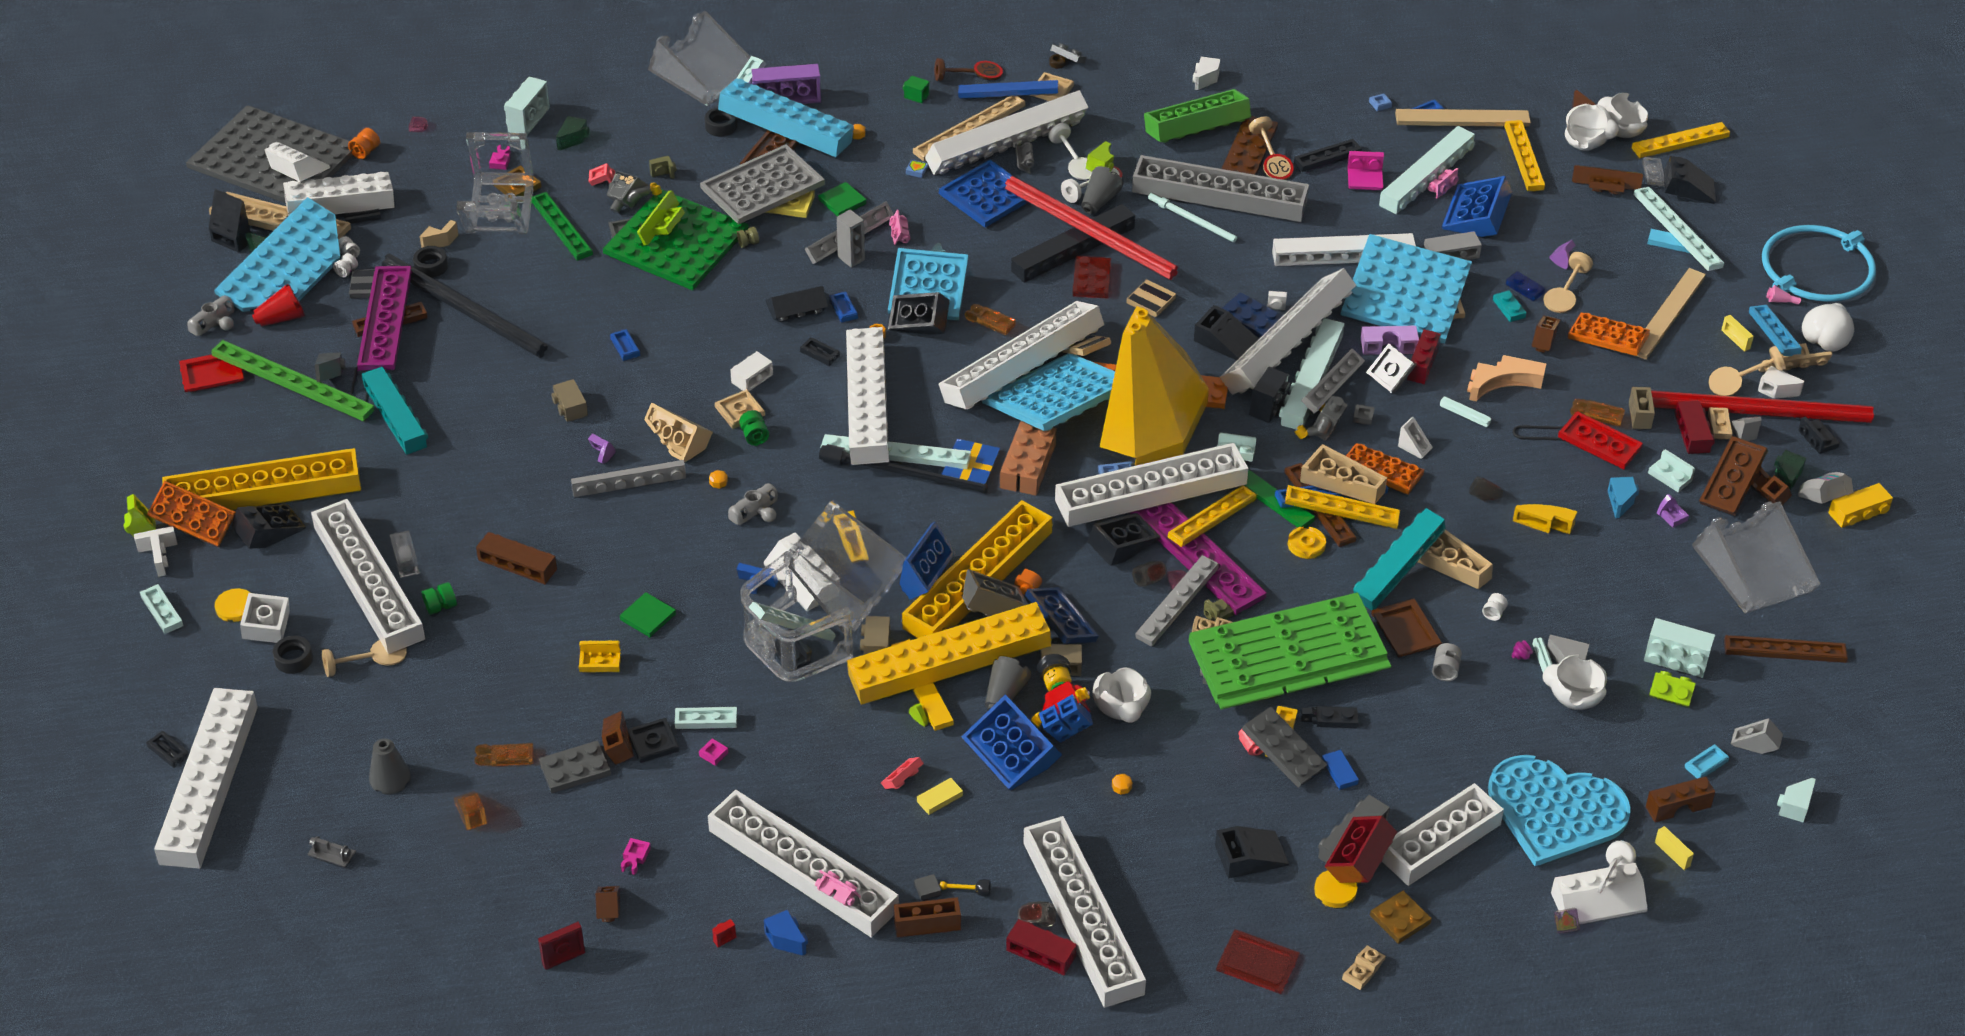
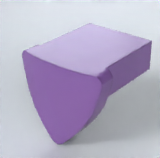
M1570 240L1559 246L1549 258L1559 267L1567 269L1570 266L1568 261L1570 258L1569 252L1576 246L1575 243Z
M591 434L588 438L592 447L600 451L598 462L604 464L615 454L616 450L610 442L594 434Z
M1670 494L1663 499L1657 511V514L1672 527L1688 521L1689 515L1677 504V501Z

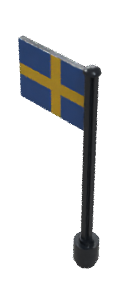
M957 439L953 449L971 451L968 469L945 466L942 475L887 462L859 465L976 490L985 494L988 490L987 481L999 455L1000 448ZM830 444L821 446L819 459L823 460V462L842 466L846 462L851 463L850 454L846 452L844 447Z

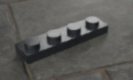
M1350 139L1295 156L1294 163L1304 172L1349 158V151H1362V148L1354 139Z

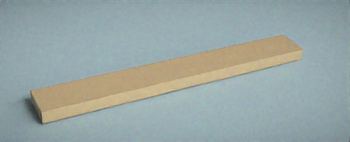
M1009 96L913 148V154L922 161H926L925 157L933 143L1002 119L1025 107V101L1019 96Z
M1396 109L1395 112L1397 125L1505 126V121L1522 120L1524 127H1529L1531 123L1528 110Z
M1691 268L1687 270L1645 328L1650 330V335L1637 355L1638 357L1647 360L1703 282L1706 274Z

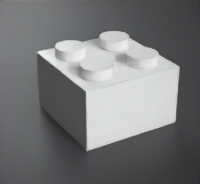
M248 593L240 624L242 639L273 643L283 639L290 613L289 599L287 597Z

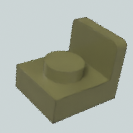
M669 156L649 160L652 177L669 173L671 179L675 178L676 165Z
M1208 599L1204 603V615L1208 620L1215 622L1217 617L1226 620L1234 615V610L1222 599L1214 603Z

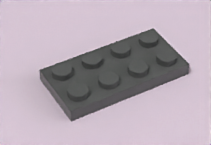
M1272 707L1256 716L1242 728L1246 735L1298 788L1323 771L1327 766L1319 755Z

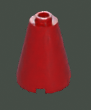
M290 284L282 287L253 310L255 314L252 317L256 325L267 326L305 316Z

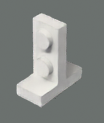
M173 526L134 534L138 553L153 550L158 577L165 576V567H168L166 555L163 556L166 553L165 547L177 545Z

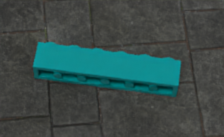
M383 367L362 373L365 390L405 454L408 455L427 448L426 439H428V434L425 429L421 428L418 417H414L411 406H407L404 395H400L397 384L392 383L390 373H386Z
M1427 508L1422 513L1417 514L1414 522L1403 530L1401 537L1393 541L1390 549L1379 557L1374 567L1369 568L1362 581H1358L1355 584L1353 592H1358L1365 607L1372 611L1381 604L1446 530L1445 519Z

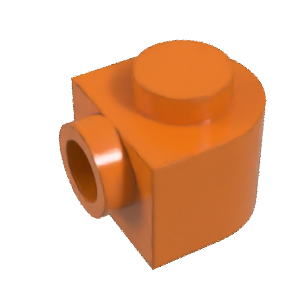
M1025 568L1022 574H1018L1014 585L1018 586L1022 594L1025 595L1027 589L1039 588L1042 584V578L1037 573Z

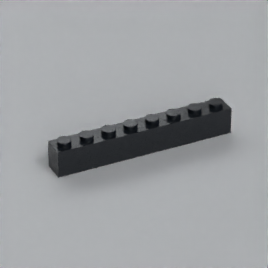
M1123 204L1092 218L1120 235L1135 228V214ZM1074 227L1011 258V272L1025 283L1104 243Z

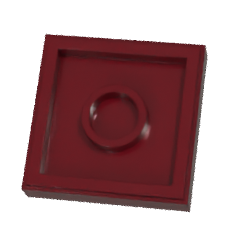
M579 921L538 938L542 965L545 970L585 953L582 927Z

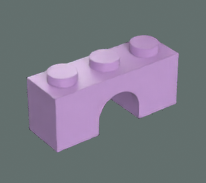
M1416 326L1362 327L1361 346L1363 355L1381 354L1382 346L1388 343L1396 346L1402 354H1414L1419 341Z

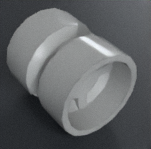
M1443 643L1437 647L1432 673L1437 679L1452 681L1457 678L1462 656L1461 649L1458 646Z

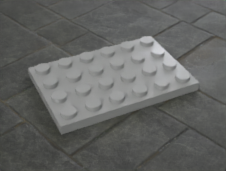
M785 144L701 182L700 188L736 223L741 224L825 185V179Z

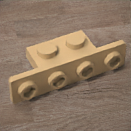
M1804 343L1799 344L1802 347L1801 354L1791 357L1782 355L1786 366L1785 370H1790L1796 367L1806 368L1811 365H1825L1832 357V352L1809 354L1807 345ZM1772 363L1758 370L1759 372H1766L1770 366L1775 367V365Z

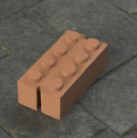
M1020 421L1000 471V488L1017 491V476H1020V492L1037 495L1056 446L1057 428L1043 431Z

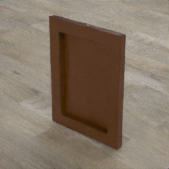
M1415 599L1371 611L1398 658L1438 647L1442 644Z

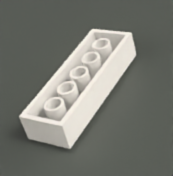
M389 172L354 176L344 175L335 178L326 177L324 179H308L301 182L290 181L283 183L288 216L307 197L334 214L394 208L393 188Z
M1474 783L1397 833L1393 843L1386 851L1382 862L1409 886L1500 826L1504 809Z

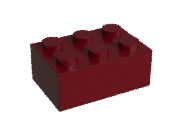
M1383 816L1353 817L1327 861L1325 868L1339 883L1369 882L1382 862L1389 846L1393 843L1397 831Z

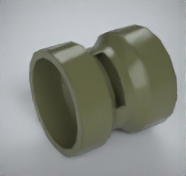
M755 227L748 228L746 231H737V239L741 248L747 247L748 244L754 245L759 243V236Z

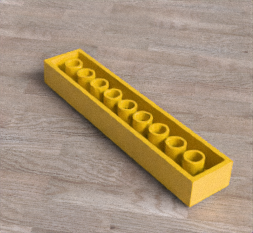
M355 448L162 477L163 482L167 481L230 510H236L238 507L262 506L361 491Z
M1021 500L938 578L929 592L920 595L902 612V629L920 638L940 632L942 628L956 626L970 612L962 598L967 570L970 569L1003 581L1052 533V516Z
M1037 602L849 659L847 660L848 674L862 705L991 665L1000 656L1014 658L1051 646V632Z

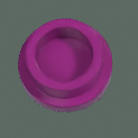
M1525 640L1522 642L1518 641L1513 648L1512 658L1527 660L1530 658L1533 650Z

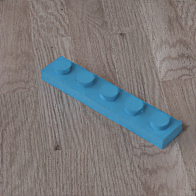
M1767 305L1751 306L1749 308V314L1783 356L1791 357L1801 354L1802 347Z

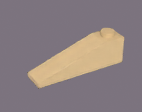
M654 403L650 404L644 419L652 431L660 437L662 444L667 446L668 452L677 459L684 460V462L704 451L713 433Z

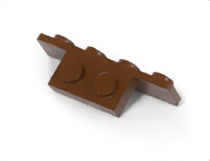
M1580 165L1574 166L1572 182L1589 184V188H1592L1593 191L1602 192V190H1609V193L1620 194V192H1624V189H1640L1643 180L1642 173Z

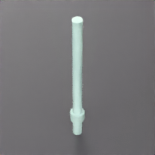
M1153 193L1149 194L1148 199L1157 203L1159 207L1169 209L1233 243L1236 242L1237 236L1170 203V200L1164 197L1161 198Z

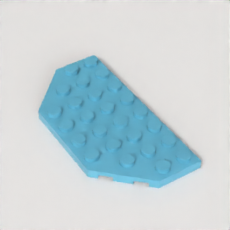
M307 197L214 290L215 294L219 297L224 295L230 297L236 308L246 312L257 308L282 287L290 284L294 291L293 293L298 301H300L333 268V264L341 259L335 214Z

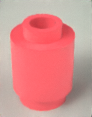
M1241 729L1238 734L1239 740L1249 755L1258 756L1262 754L1263 751Z

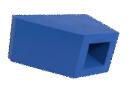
M788 910L764 919V931L773 948L802 956L807 954L806 945L808 944V939L804 932H800L796 918L794 916L791 917Z

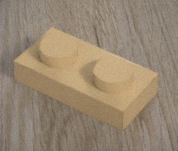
M1709 407L1708 417L1711 434H1714L1715 439H1731L1732 429L1728 408Z

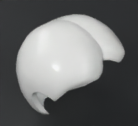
M1618 93L1613 97H1604L1597 104L1603 106L1609 112L1611 119L1617 123L1619 127L1617 137L1621 138L1638 136L1647 128L1648 111L1638 101H1628V93Z
M1582 104L1571 109L1566 116L1567 128L1565 130V138L1571 146L1579 150L1589 151L1598 148L1608 139L1616 137L1619 132L1617 123L1611 119L1609 112L1601 105Z
M1824 304L1813 308L1806 314L1802 323V332L1805 339L1810 343H1818L1822 349L1834 352L1849 344L1854 334V324L1850 314L1842 304Z
M1579 654L1565 657L1559 664L1548 666L1543 672V681L1551 687L1555 697L1567 708L1575 710L1592 708L1599 704L1606 695L1607 675L1605 670L1595 661L1579 659Z
M1125 667L1118 669L1112 674L1105 672L1099 675L1093 685V697L1097 707L1104 714L1114 719L1132 723L1140 718L1141 713L1147 707L1151 698V689L1146 679L1140 673Z

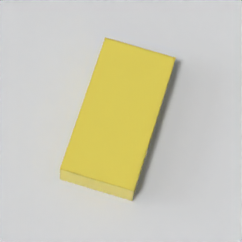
M1731 315L1726 316L1722 331L1744 352L1750 350L1754 336Z
M949 778L917 796V802L930 815L962 797L963 790L952 778Z
M1665 826L1658 829L1655 843L1683 870L1689 868L1694 853Z

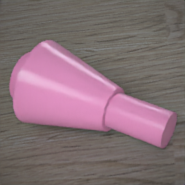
M1775 285L1768 289L1766 296L1769 298V302H1790L1797 305L1801 302V298L1792 296Z

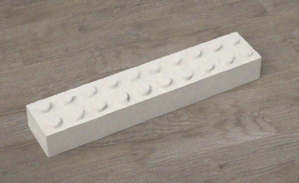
M1079 90L933 143L925 159L933 175L939 173L942 175L947 173L949 169H959L968 162L972 164L978 161L979 158H988L996 152L1002 153L1012 146L1015 148L1016 143L1020 146L1025 141L1032 142L1039 136H1048L1052 127L1059 123L1075 126L1080 123L1081 118L1089 107Z
M1344 268L1323 277L1219 377L1232 395L1238 392L1242 394L1249 388L1254 389L1268 367H1277L1281 363L1280 360L1291 354L1290 350L1302 343V338H1306L1312 333V328H1316L1322 323V318L1328 317L1332 313L1331 310L1342 304V299L1352 294L1351 290L1356 284Z
M1075 301L940 382L939 387L944 402L964 409H970L975 403L987 399L988 395L1000 391L1007 384L1015 382L1016 378L1028 374L1035 367L1043 365L1044 361L1056 357L1063 350L1069 349L1068 347L1072 344L1084 340L1089 334L1097 332L1100 327L1104 326L1099 306Z
M871 327L846 330L851 465L889 462L883 328Z
M1230 443L1056 484L1055 502L1067 526L1070 527L1246 485L1248 467L1236 445Z
M348 499L311 512L316 532L386 652L390 654L425 640L422 622Z
M213 689L154 848L159 865L201 868L258 708L254 691Z
M735 790L708 815L709 831L871 938L894 916V904H899V895L739 791ZM822 870L825 873L831 871L840 877L839 881L845 884L846 881L852 883L857 887L856 891L861 897L854 896L855 901L853 905L845 906L833 898L837 892L836 890L831 897L819 891L817 886H815L817 879H822L823 877L819 871Z
M1064 816L1025 827L1024 845L1071 941L1077 944V954L1103 1007H1109L1145 995L1146 979Z

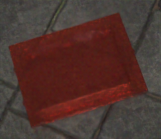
M1235 929L1224 949L1216 971L1282 994L1300 952Z

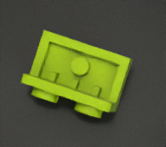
M1666 671L1656 672L1649 697L1689 707L1696 683H1693L1692 679L1681 676L1680 679L1672 677V674Z

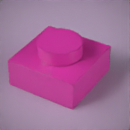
M711 739L699 750V756L715 766L728 754V748L714 739Z

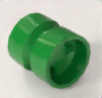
M747 411L740 417L739 424L748 444L757 446L768 440L769 431L759 411Z
M449 582L438 585L437 589L432 587L422 591L423 601L430 615L440 612L442 608L449 609L457 606L455 594Z

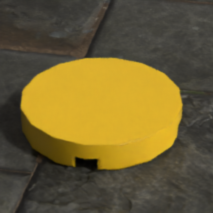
M1298 527L1289 534L1287 545L1294 555L1300 558L1311 559L1320 556L1325 551L1326 538L1320 530L1314 527H1309V529Z
M237 588L220 594L215 601V611L218 617L224 621H241L248 593L250 592Z
M1328 870L1322 872L1317 877L1314 886L1315 896L1324 905L1333 908L1348 906V903L1355 900L1358 889L1357 883H1339Z

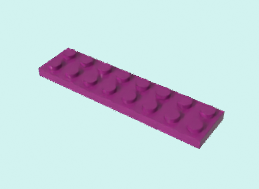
M375 266L357 363L358 370H374L379 367H383L384 370H395L412 274L411 266Z

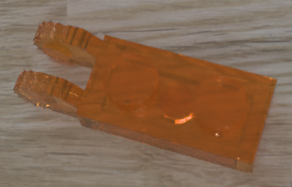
M973 304L971 311L967 310L964 314L971 322H977L1004 335H1007L1016 325L1015 319L977 304Z
M1578 398L1573 401V407L1570 409L1572 416L1578 411L1597 421L1621 426L1625 413L1623 408Z
M533 743L492 746L480 744L475 747L477 756L474 762L477 765L507 766L533 764Z

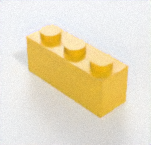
M1878 483L1833 499L1828 513L1843 528L1865 519L1868 520L1876 515L1885 514L1890 509L1893 497Z

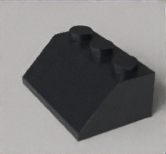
M823 286L779 295L765 300L773 320L778 319L779 322L789 320L791 315H796V318L807 316L806 312L813 311V314L824 312L823 308L828 307Z

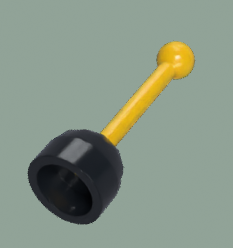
M990 879L979 880L975 885L947 884L944 881L939 884L941 890L946 888L975 889L978 895L990 897L991 893Z

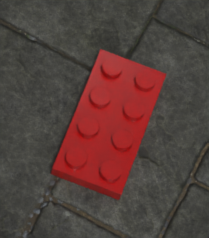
M1578 411L1558 434L1559 438L1622 469L1626 468L1642 449L1643 445L1642 442Z

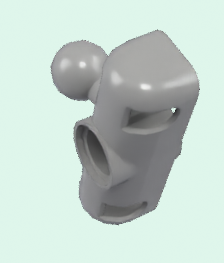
M224 295L214 302L205 303L201 307V311L188 320V331L196 336H200L216 325H220L223 330H231L234 326V321L228 316L235 311L232 299ZM202 320L203 325H206V327L203 330L201 329V326L199 324V322H201Z
M767 483L757 490L747 491L743 499L729 508V520L737 525H741L755 515L760 514L765 522L774 521L777 514L769 506L775 503L778 498L775 486ZM769 494L774 497L772 501H770ZM743 509H744V513H747V516H746V518H744V519H743L742 514H741V512H740V511H742Z

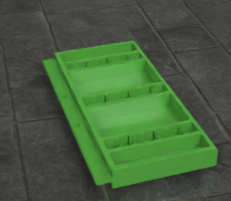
M1358 592L1191 632L1189 635V644L1215 703L1219 705L1221 710L1283 695V689H1286L1287 693L1323 685L1326 684V678L1331 683L1391 668L1387 658L1388 653Z

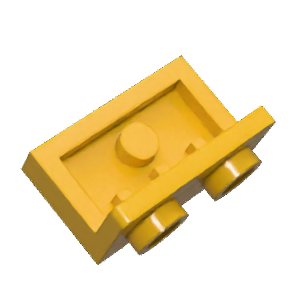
M580 641L579 672H620V641Z

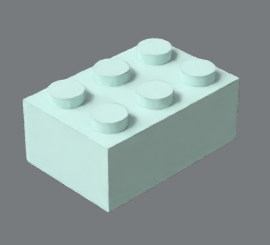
M529 76L521 84L520 88L514 92L509 101L505 103L504 111L506 113L508 132L526 137L549 110L547 81Z
M1655 618L1644 661L1703 678L1715 634Z

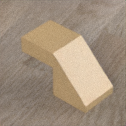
M450 220L442 230L429 226L420 235L421 248L426 246H449L459 235L457 222Z

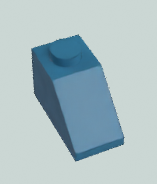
M1633 477L1610 478L1608 494L1615 518H1620L1634 504L1635 497L1639 494L1638 485L1635 484Z

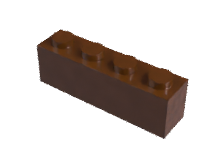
M488 532L476 546L479 561L542 584H546L557 570L556 557L554 555L504 538L498 534Z

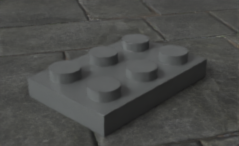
M598 740L538 758L551 793L611 775Z

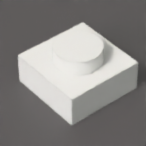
M1269 291L1267 307L1274 310H1285L1287 292Z

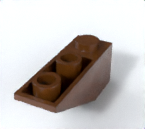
M623 711L604 718L602 728L603 745L605 752L616 765L634 757Z

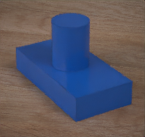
M739 563L736 570L739 579L748 581L746 586L747 592L756 594L760 584L776 588L778 579L775 571Z

